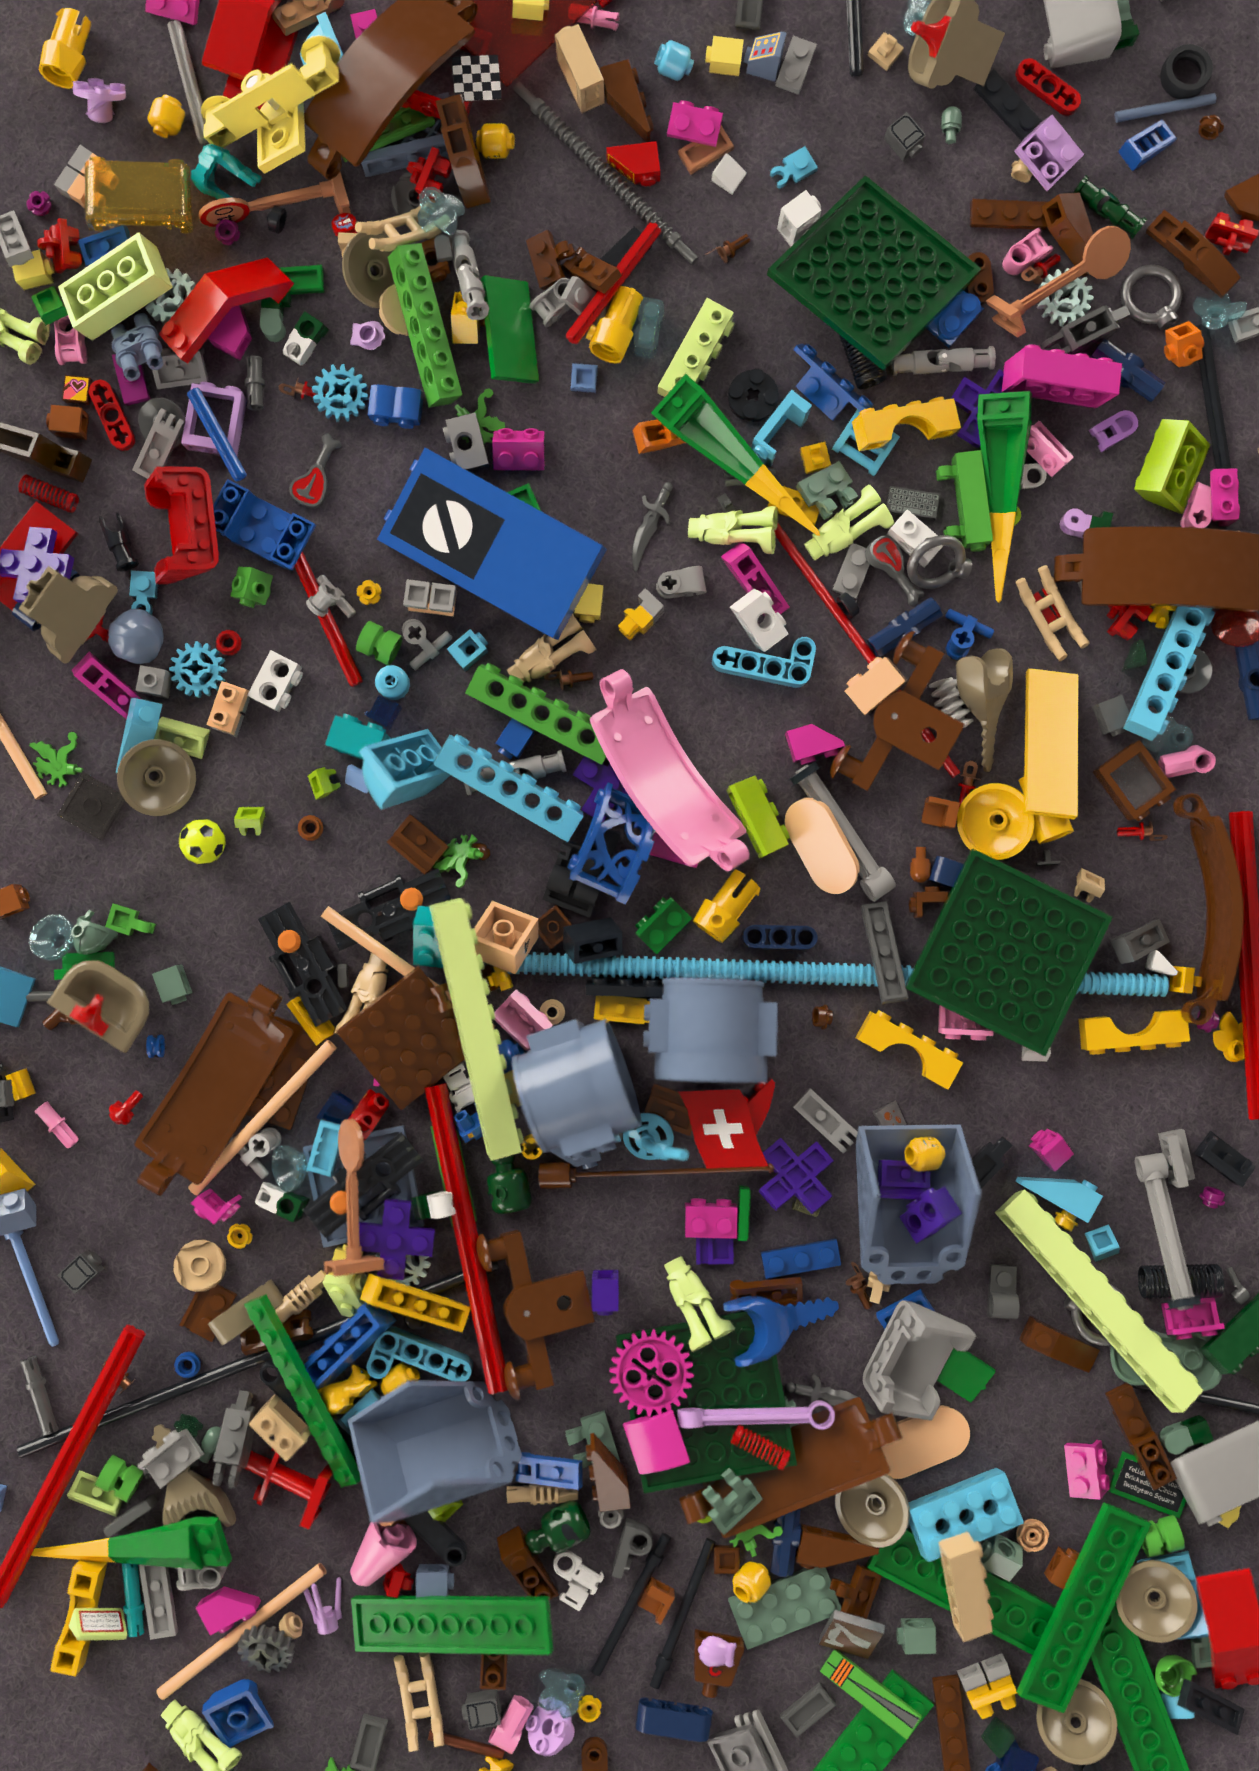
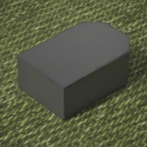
M445 235L437 236L434 239L437 261L453 260L449 238Z
M338 964V987H349L348 964Z

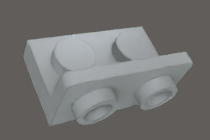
M171 348L162 349L163 366L158 370H152L157 389L208 382L203 358L204 348H200L188 364L182 361L175 352H172Z
M1177 1129L1158 1133L1161 1150L1168 1164L1169 1184L1178 1188L1189 1186L1188 1180L1195 1179L1185 1130Z
M188 1429L181 1432L174 1430L162 1439L164 1444L158 1449L156 1446L149 1449L142 1455L144 1460L137 1465L140 1470L146 1467L160 1489L204 1455V1452Z

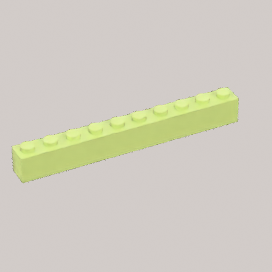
M461 898L429 905L487 1155L491 1160H496L522 1152L520 1144L524 1143L520 1128L516 1129L514 1119H518L516 1106L514 1103L511 1104L509 1095L512 1094V1087L509 1079L504 1077L503 1070L507 1069L504 1055H499L497 1046L501 1044L499 1032L497 1029H493L492 1020L495 1019V1013L492 1004L488 1005L486 995L490 994L487 980H482L480 970L484 969L482 957L480 954H476L474 946L478 944V938L475 929H471L469 919H472L469 903L465 904Z
M1024 1189L1014 1193L995 1212L1169 1411L1184 1412L1203 1392V1389L1197 1384V1378L1180 1365L1179 1358L1164 1347L1159 1335L1148 1329L1144 1324L1142 1316L1136 1311H1132L1126 1304L1125 1297L1120 1292L1115 1291L1109 1285L1108 1278L1093 1267L1090 1263V1258L1084 1252L1077 1249L1073 1244L1071 1236L1061 1231L1055 1224L1054 1217L1038 1205L1037 1198Z

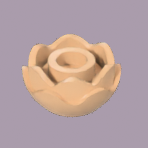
M1037 1519L1023 1521L1024 1524L1019 1525L1016 1531L1018 1543L1027 1552H1037L1044 1549L1049 1538L1046 1526Z

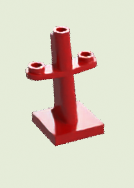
M273 1448L271 1451L275 1452L272 1460L251 1451L245 1469L265 1479L263 1485L259 1484L253 1500H256L257 1504L262 1506L268 1495L271 1483L308 1500L309 1502L299 1526L310 1529L320 1515L322 1508L319 1506L327 1496L332 1485L328 1483L333 1476L329 1464L325 1466L318 1478L315 1479L280 1464L281 1456Z

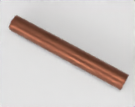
M430 1729L428 1740L434 1742L432 1729ZM443 1733L444 1745L500 1760L503 1759L504 1750L499 1747Z

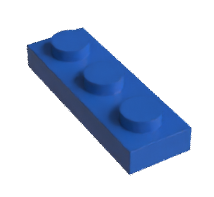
M837 1239L761 1252L766 1279L841 1265Z

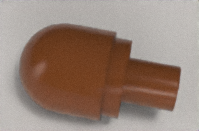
M916 847V858H912V862H910V876L915 882L923 883L930 877L931 863L930 859H926V847Z

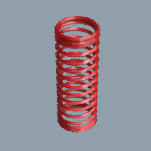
M28 474L22 476L19 482L18 489L20 493L46 502L51 506L54 505V507L66 510L68 513H73L79 503V496L77 494L65 491V489L62 490L60 487L57 488V486L53 487L52 484L49 485L48 482L45 483L35 477L32 478ZM35 479V483L33 484L32 491L30 492V486L32 485V482H33V480ZM39 481V485H38L37 490H36V492H35V494H34V488H35L37 482ZM43 483L41 493L38 495V490L41 484ZM47 484L45 495L42 497L43 490ZM52 486L49 497L46 499L49 487ZM56 488L53 499L50 501L53 489ZM60 489L57 501L55 502V496L57 495V491ZM64 491L62 501L59 503V498L62 492ZM68 493V497H67V499H66V503L63 505L64 498H65L66 494ZM74 497H75L76 506H75V508H74V506H73L72 509L70 510V505H71V503L73 502Z
M738 1425L731 1439V1444L733 1443L734 1445L736 1443V1446H738L745 1433L740 1448H742L750 1434L744 1451L754 1436L748 1453L751 1452L754 1443L758 1439L752 1455L755 1454L762 1441L757 1457H759L762 1448L766 1444L761 1456L762 1460L771 1445L765 1462H767L770 1453L775 1447L769 1464L772 1463L776 1452L779 1450L773 1466L776 1465L783 1452L777 1468L784 1469L789 1460L790 1451H786L785 1448L781 1450V1446L777 1448V1444L769 1443L768 1439L765 1440L760 1435L756 1437V1432L752 1434V1430L748 1432V1428L744 1429V1426Z

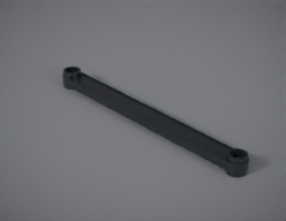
M273 1360L266 1361L260 1369L261 1381L307 1425ZM267 1368H274L278 1376H271L267 1372ZM330 1414L358 1466L350 1429L336 1415ZM429 1510L403 1518L448 1565L456 1567L465 1561L468 1551L466 1543L443 1521L433 1520L428 1512ZM457 1549L461 1552V1555H453L450 1550Z

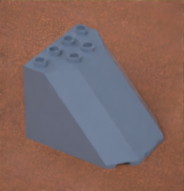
M961 1125L858 1126L856 1165L861 1267L868 1273L873 1272L877 1275L878 1280L886 1285L894 1283L934 1284L944 1279L943 1274L951 1269L957 1271L965 1266L981 1192ZM934 1137L944 1147L945 1159L939 1169L930 1171V1188L933 1187L936 1191L946 1187L962 1214L933 1236L916 1244L900 1219V1216L907 1211L905 1206L916 1199L879 1198L878 1160L906 1161L904 1156L905 1148L912 1139Z
M407 1381L348 1419L371 1524L400 1520L509 1484L512 1481L515 1465L520 1462L522 1457L517 1442V1435L511 1421L509 1408L502 1399L496 1401L491 1394H488L487 1385L484 1381Z

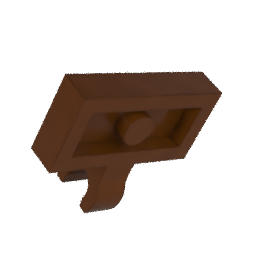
M549 230L527 239L526 243L539 287L542 290L548 289L557 280L565 278L560 261L575 255L573 244L568 245L567 240L555 246L552 232Z
M857 1565L850 1584L833 1578L829 1589L837 1591V1596L845 1598L840 1611L867 1619L882 1576L865 1566Z

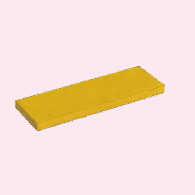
M1030 668L1026 671L1025 814L1075 819L1078 816V674Z

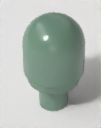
M950 106L942 113L941 129L946 134V143L954 144L956 142V134L960 132L962 127V113L959 108Z
M214 1426L206 1432L201 1442L204 1455L199 1458L200 1461L208 1463L212 1454L215 1455L221 1427Z

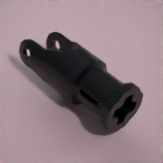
M116 512V518L121 529L119 532L110 531L106 527L102 516H99V523L109 551L113 552L117 562V571L123 572L137 567L139 562L138 559L134 558L130 546L132 544L120 514Z

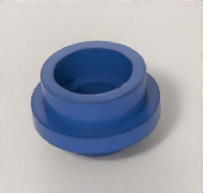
M193 1352L181 1353L175 1360V1371L183 1378L195 1376L201 1367L200 1358ZM184 1361H191L192 1368H186L184 1366Z

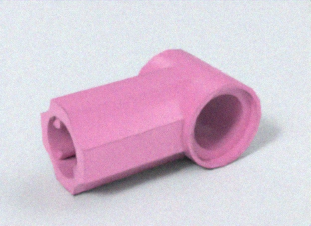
M1198 745L1190 746L1185 751L1162 755L1158 760V765L1167 778L1193 772L1207 773L1214 768L1216 763L1213 753ZM1202 755L1201 761L1196 764L1197 758Z
M514 1695L501 1719L500 1725H497L496 1729L493 1728L488 1742L512 1754L521 1738L522 1729L533 1710V1704L520 1695Z

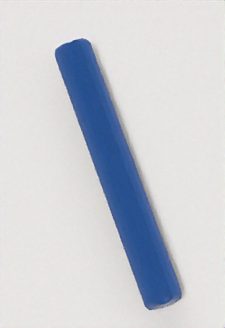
M198 387L188 391L187 396L232 478L236 482L244 479L247 474L203 393Z

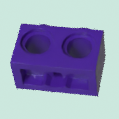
M932 1187L920 1195L921 1200L916 1199L905 1206L907 1211L900 1216V1219L916 1244L933 1236L962 1214L946 1187L936 1191Z
M593 1270L592 1312L598 1311V1315L603 1316L613 1315V1311H618L619 1308L618 1270Z

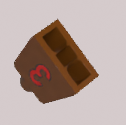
M695 1629L694 1678L695 1681L703 1683L702 1694L704 1696L716 1698L719 1686L731 1687L744 1652L742 1637ZM709 1636H715L725 1640L727 1643H736L733 1666L728 1667L724 1664L722 1666L710 1667L705 1665L700 1660V1653L698 1652L702 1641Z

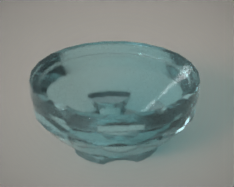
M53 914L42 918L35 924L30 933L29 946L31 951L39 958L45 960H57L63 957L74 944V937L71 934L74 926L61 915ZM60 936H64V944L60 948H54L55 940Z
M281 1145L274 1149L271 1163L273 1175L278 1186L285 1192H291L300 1188L305 1176L308 1174L305 1155L290 1145Z

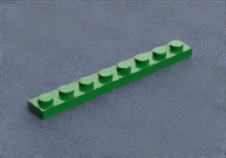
M267 1294L251 1299L244 1304L248 1311V1316L257 1328L261 1341L266 1345L274 1365L278 1368L285 1381L286 1388L292 1394L299 1412L303 1415L309 1426V1431L318 1443L322 1456L327 1460L335 1480L339 1483L340 1487L357 1484L361 1481L359 1468Z

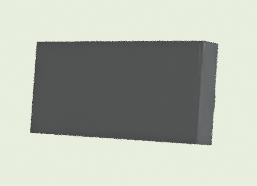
M726 493L717 497L725 513L736 511Z
M1043 850L1044 862H1037L1036 866L1059 865L1060 861H1051L1050 850Z

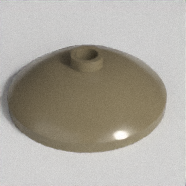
M384 231L378 235L358 233L347 244L343 254L342 271L344 280L355 298L369 307L380 309V296L388 287L395 284L387 258L393 251L387 252L371 249L369 247V240L371 238L389 237ZM371 267L375 268L376 270L375 276H373L370 272Z
M151 739L136 744L124 755L118 767L117 783L123 799L133 809L145 815L163 816L179 810L187 803L195 788L196 772L190 756L180 746L167 740ZM152 771L157 772V778L154 780L149 778V774Z
M888 1474L840 1492L835 1497L836 1511L841 1524L854 1539L872 1547H886L897 1542L907 1530L910 1520L907 1497L900 1485ZM876 1498H878L882 1502V1504H879L876 1501Z
M1146 1560L1134 1564L1116 1600L1118 1613L1127 1628L1138 1637L1151 1642L1162 1643L1180 1638L1191 1628L1197 1614V1598L1189 1579L1175 1566L1158 1560ZM1157 1592L1160 1596L1158 1599H1152L1150 1594Z
M1082 1679L1079 1680L1065 1713L1038 1704L1036 1718L1039 1734L1046 1747L1059 1759L1070 1764L1087 1765L1103 1758L1113 1746L1117 1733L1115 1711L1107 1696L1092 1683ZM1071 1718H1078L1080 1727L1074 1728L1070 1723Z

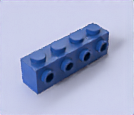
M367 1302L357 1309L358 1313L354 1317L346 1320L340 1326L341 1329L324 1341L325 1345L321 1349L316 1350L307 1358L308 1361L304 1366L316 1389L331 1384L396 1322V1319L389 1310Z

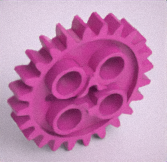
M642 1329V1337L638 1338L635 1333H632L633 1341L631 1343L623 1339L625 1349L616 1348L620 1357H612L611 1361L617 1364V1366L610 1367L609 1372L616 1374L615 1377L610 1379V1383H618L613 1392H622V1396L619 1399L620 1403L628 1400V1410L636 1405L638 1415L643 1409H647V1415L650 1417L652 1409H656L659 1415L662 1413L663 1407L670 1411V1404L672 1402L680 1406L678 1397L687 1398V1394L683 1389L692 1387V1384L686 1381V1378L694 1377V1373L687 1371L688 1368L693 1366L692 1362L685 1361L690 1355L689 1351L681 1353L684 1344L681 1342L675 1346L676 1337L674 1335L667 1340L666 1331H663L659 1337L656 1336L655 1329L652 1330L651 1336H647L646 1331ZM643 1348H652L655 1351V1357L651 1360L643 1359L640 1354ZM632 1359H637L648 1369H652L653 1366L656 1367V1374L671 1382V1386L665 1385L654 1375L648 1378L647 1371L634 1364ZM667 1362H672L677 1367L676 1372L672 1375H667L662 1370L663 1365ZM637 1370L641 1375L640 1380L630 1382L626 1377L627 1372ZM651 1385H659L663 1392L658 1397H652L648 1393V1388Z

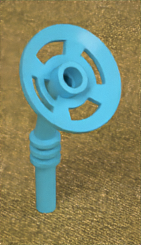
M641 1113L642 1122H649V1124L642 1125L636 1128V1130L632 1129L623 1132V1141L626 1148L638 1158L644 1160H669L670 1158L686 1160L688 1158L686 1150L672 1148L674 1141L673 1129L663 1117L657 1114ZM658 1125L665 1131L667 1140H661L660 1134L655 1130ZM629 1137L635 1138V1143L640 1148L638 1151L631 1145Z

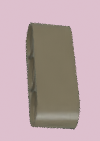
M272 1279L208 1323V1326L221 1345L226 1344L254 1324L248 1316V1311L244 1306L245 1303L267 1294L274 1309L283 1303L284 1297Z

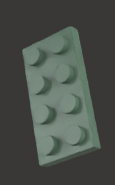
M826 1567L803 1568L793 1572V1576L780 1577L771 1581L768 1591L755 1603L743 1602L736 1595L728 1598L747 1650L830 1618L834 1610H841L835 1590L829 1589L831 1579Z

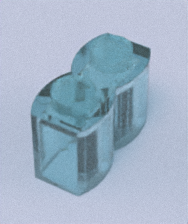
M644 297L640 303L638 325L634 331L633 351L636 357L653 359L658 351L659 332L662 328L664 317V304L662 300Z

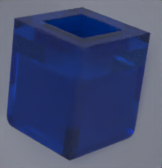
M378 695L370 712L366 710L364 715L376 723L391 729L402 707L398 703Z
M336 1090L331 1094L316 1118L341 1125L343 1120L350 1117L358 1103Z
M1005 1735L996 1758L1001 1771H1035L1039 1762L1038 1756L1019 1748L1015 1739Z

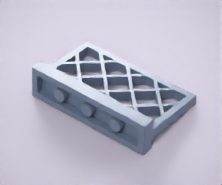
M449 92L434 95L441 99L450 97ZM434 117L437 122L432 129L428 127L422 130L428 134L423 139L416 140L412 138L415 134L403 138L401 144L393 146L388 144L369 152L361 162L365 176L369 177L407 168L409 162L417 163L419 157L427 160L432 146L440 150L442 157L449 158L443 135L437 132L442 125L441 120Z

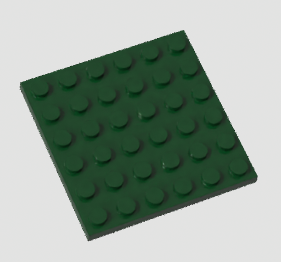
M865 175L768 268L767 276L884 371L979 275L981 268Z
M971 849L908 978L906 989L1046 1057L1113 917L975 849Z
M740 1311L719 1315L721 1319L730 1320L735 1330L716 1340L710 1332L706 1319H700L712 1342L694 1352L689 1347L691 1331L687 1322L644 1329L647 1336H651L653 1329L656 1330V1336L659 1337L663 1331H666L667 1340L673 1335L676 1337L675 1346L681 1342L684 1344L681 1353L689 1351L690 1355L685 1361L693 1363V1366L688 1368L687 1371L694 1373V1377L686 1378V1381L690 1382L692 1387L683 1389L687 1394V1398L678 1397L680 1406L675 1405L673 1402L670 1404L677 1424V1410L681 1408L739 1409L786 1407L776 1354L765 1361L748 1366H736L735 1358L748 1351L754 1340L755 1326L747 1312ZM642 1330L617 1334V1346L625 1349L623 1339L631 1343L633 1341L632 1333H635L640 1338L642 1337ZM646 1347L641 1350L640 1354L643 1359L651 1360L655 1357V1351L652 1348ZM632 1359L634 1364L647 1371L648 1378L654 1375L665 1385L671 1386V1382L656 1374V1367L653 1366L652 1369H648L637 1359ZM667 1362L663 1365L662 1370L665 1374L672 1375L676 1372L677 1367L674 1363ZM630 1370L627 1372L626 1377L630 1382H637L640 1380L641 1375L637 1370ZM651 1385L648 1388V1393L652 1397H658L663 1392L659 1385ZM634 1405L629 1410L631 1421L646 1416L647 1409H643L638 1415L637 1406ZM665 1407L662 1408V1413L667 1412ZM652 1409L650 1417L658 1415L656 1409ZM790 1424L741 1425L744 1426V1429L748 1428V1432L752 1430V1434L756 1432V1437L760 1435L761 1438L768 1439L769 1443L777 1444V1448L781 1446V1450L785 1448L786 1451H790L791 1454L785 1467L797 1465ZM705 1425L698 1428L679 1427L690 1463L658 1472L640 1474L643 1492L645 1494L724 1479L722 1474L728 1468L733 1471L735 1476L778 1469L777 1466L783 1452L776 1465L773 1466L779 1453L778 1450L772 1463L769 1464L775 1447L770 1453L767 1462H765L771 1445L761 1460L766 1444L762 1448L759 1457H757V1453L762 1441L754 1455L752 1453L758 1439L754 1443L751 1452L748 1453L754 1436L745 1451L744 1448L750 1434L742 1448H740L745 1433L738 1446H736V1443L734 1445L733 1443L731 1444V1439L738 1425Z

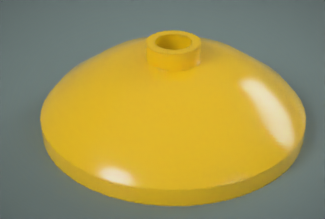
M990 783L974 789L965 797L958 811L957 827L962 841L970 850L975 849L995 860H1002L1016 855L1029 843L1035 828V815L1024 813V794L1019 790L1002 783ZM1001 815L1003 823H997L995 816Z

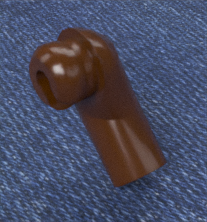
M57 1009L42 1022L50 1031L60 1022H67L70 1025L77 1024Z

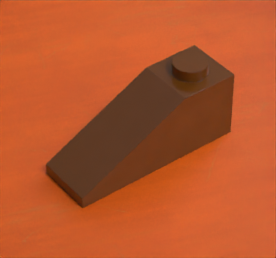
M1032 1316L1029 1317L1019 1338L1027 1347L1087 1373L1090 1372L1100 1349Z
M801 1524L799 1547H796L795 1558L797 1563H800L804 1568H825L876 1555L879 1553V1547L863 1544L854 1539L850 1534Z

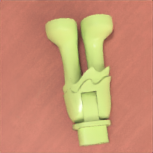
M0 308V346L5 347L7 345L18 351L19 359L29 365L35 363L41 355L42 348L33 341L23 340L10 334L8 328L45 345L50 333V324L45 326L41 317H35L31 323H28L8 314L6 310Z
M867 485L861 490V498L845 511L843 508L839 513L837 512L833 518L820 527L818 530L820 536L813 533L812 539L804 543V546L811 557L817 560L823 555L827 557L829 553H837L848 547L850 544H853L856 538L877 525L888 529L895 522L884 503L881 504V498L872 486ZM878 506L869 515L850 527V521L868 509Z
M769 506L762 511L743 514L741 510L714 513L707 516L701 515L700 518H690L688 537L699 538V541L705 540L708 543L719 545L753 542L758 543L764 553L774 554L776 544L774 530L777 529L778 524L777 507ZM748 525H754V526H762V527H764V528H759V529H742V530H741V528H742L741 526H748Z
M682 1256L664 1265L668 1273L666 1278L668 1281L670 1280L669 1287L673 1299L682 1310L690 1327L691 1338L689 1340V1347L692 1352L712 1342L693 1305L700 1307L715 1340L735 1330L730 1320L721 1319L710 1302L713 1301L709 1295L710 1293L705 1289L695 1272L690 1270L691 1266L686 1265Z
M176 1699L161 1714V1717L167 1722L165 1727L168 1730L170 1729L171 1736L183 1751L184 1756H187L190 1762L195 1760L203 1771H230L240 1761L242 1753L237 1748H229L211 1733L210 1725L194 1711L189 1710L186 1705L182 1707ZM205 1745L217 1757L218 1763L203 1749Z

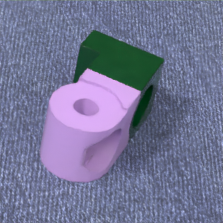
M1070 509L1061 518L1060 528L1065 534L1083 538V533L1088 528L1110 527L1113 513L1103 511L1096 517L1086 515L1079 509Z

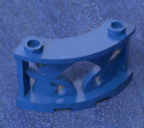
M608 782L604 790L600 788L595 796L594 803H597L591 825L578 855L573 854L568 864V869H571L569 879L577 880L616 897V901L626 904L640 878L638 870H641V861L647 862L654 844L652 839L655 830L639 811L630 796L613 789V784ZM609 802L615 804V811L609 808ZM621 808L625 809V814H624V815H622V809H621ZM604 815H605L607 818H609V819L606 820L605 822L601 823L602 820H603ZM631 823H634L633 829H640L639 836L633 834ZM625 824V833L630 842L636 846V849L621 851L611 859L605 845L603 833L614 826ZM593 842H595L596 850L590 851ZM621 857L627 858L629 862L627 867H623L622 862L616 867L615 863ZM588 859L594 861V866L590 870H595L601 865L603 866L604 870L598 877L582 871L583 865ZM608 874L618 887L602 879Z

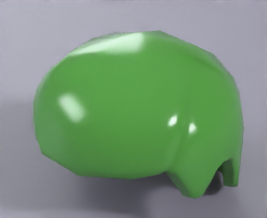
M1166 1655L1159 1660L1156 1666L1155 1681L1163 1693L1171 1697L1180 1696L1184 1679L1192 1681V1676L1197 1675V1670L1192 1662L1179 1655Z

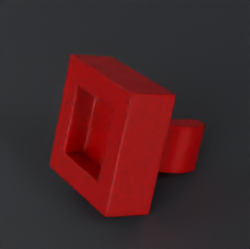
M398 1563L385 1575L383 1587L389 1597L398 1598L400 1588L403 1590H411L414 1579L410 1578L411 1573L404 1571L401 1563Z

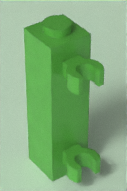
M981 450L956 453L951 459L952 466H939L938 470H936L937 481L954 478L960 526L946 527L944 535L952 536L956 539L962 538L964 548H970L971 552L983 551L993 541L982 453Z

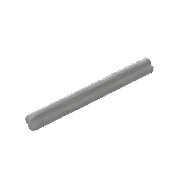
M179 20L170 21L167 26L197 139L200 144H206L209 142L204 139V124L206 120L201 114L203 102L184 30Z

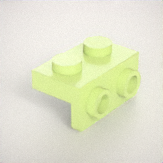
M364 1272L350 1274L349 1276H325L322 1284L342 1316H355L358 1313L357 1309L366 1303L360 1299L367 1280Z

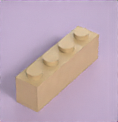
M968 1532L939 1541L952 1621L963 1642L993 1632L991 1620L994 1617L987 1602L990 1599V1594L984 1583L987 1575L980 1561V1558L983 1557L978 1541L974 1542Z

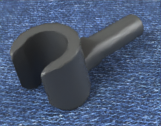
M1231 1266L1226 1270L1236 1290L1230 1295L1236 1303L1242 1305L1249 1299L1250 1294L1241 1285Z

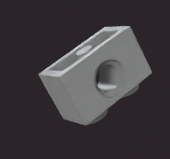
M476 413L446 420L447 427L443 428L446 443H452L454 452L449 453L451 462L467 471L489 466ZM468 437L472 440V446L469 450L463 451L458 447V442L461 438Z

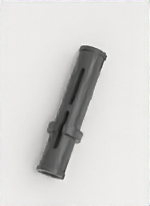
M35 1355L28 1357V1360H21L20 1364L22 1365L27 1382L25 1383V1388L30 1391L42 1430V1436L52 1434V1430L53 1432L58 1431L59 1427L57 1426L45 1388L46 1378L41 1375L37 1356Z

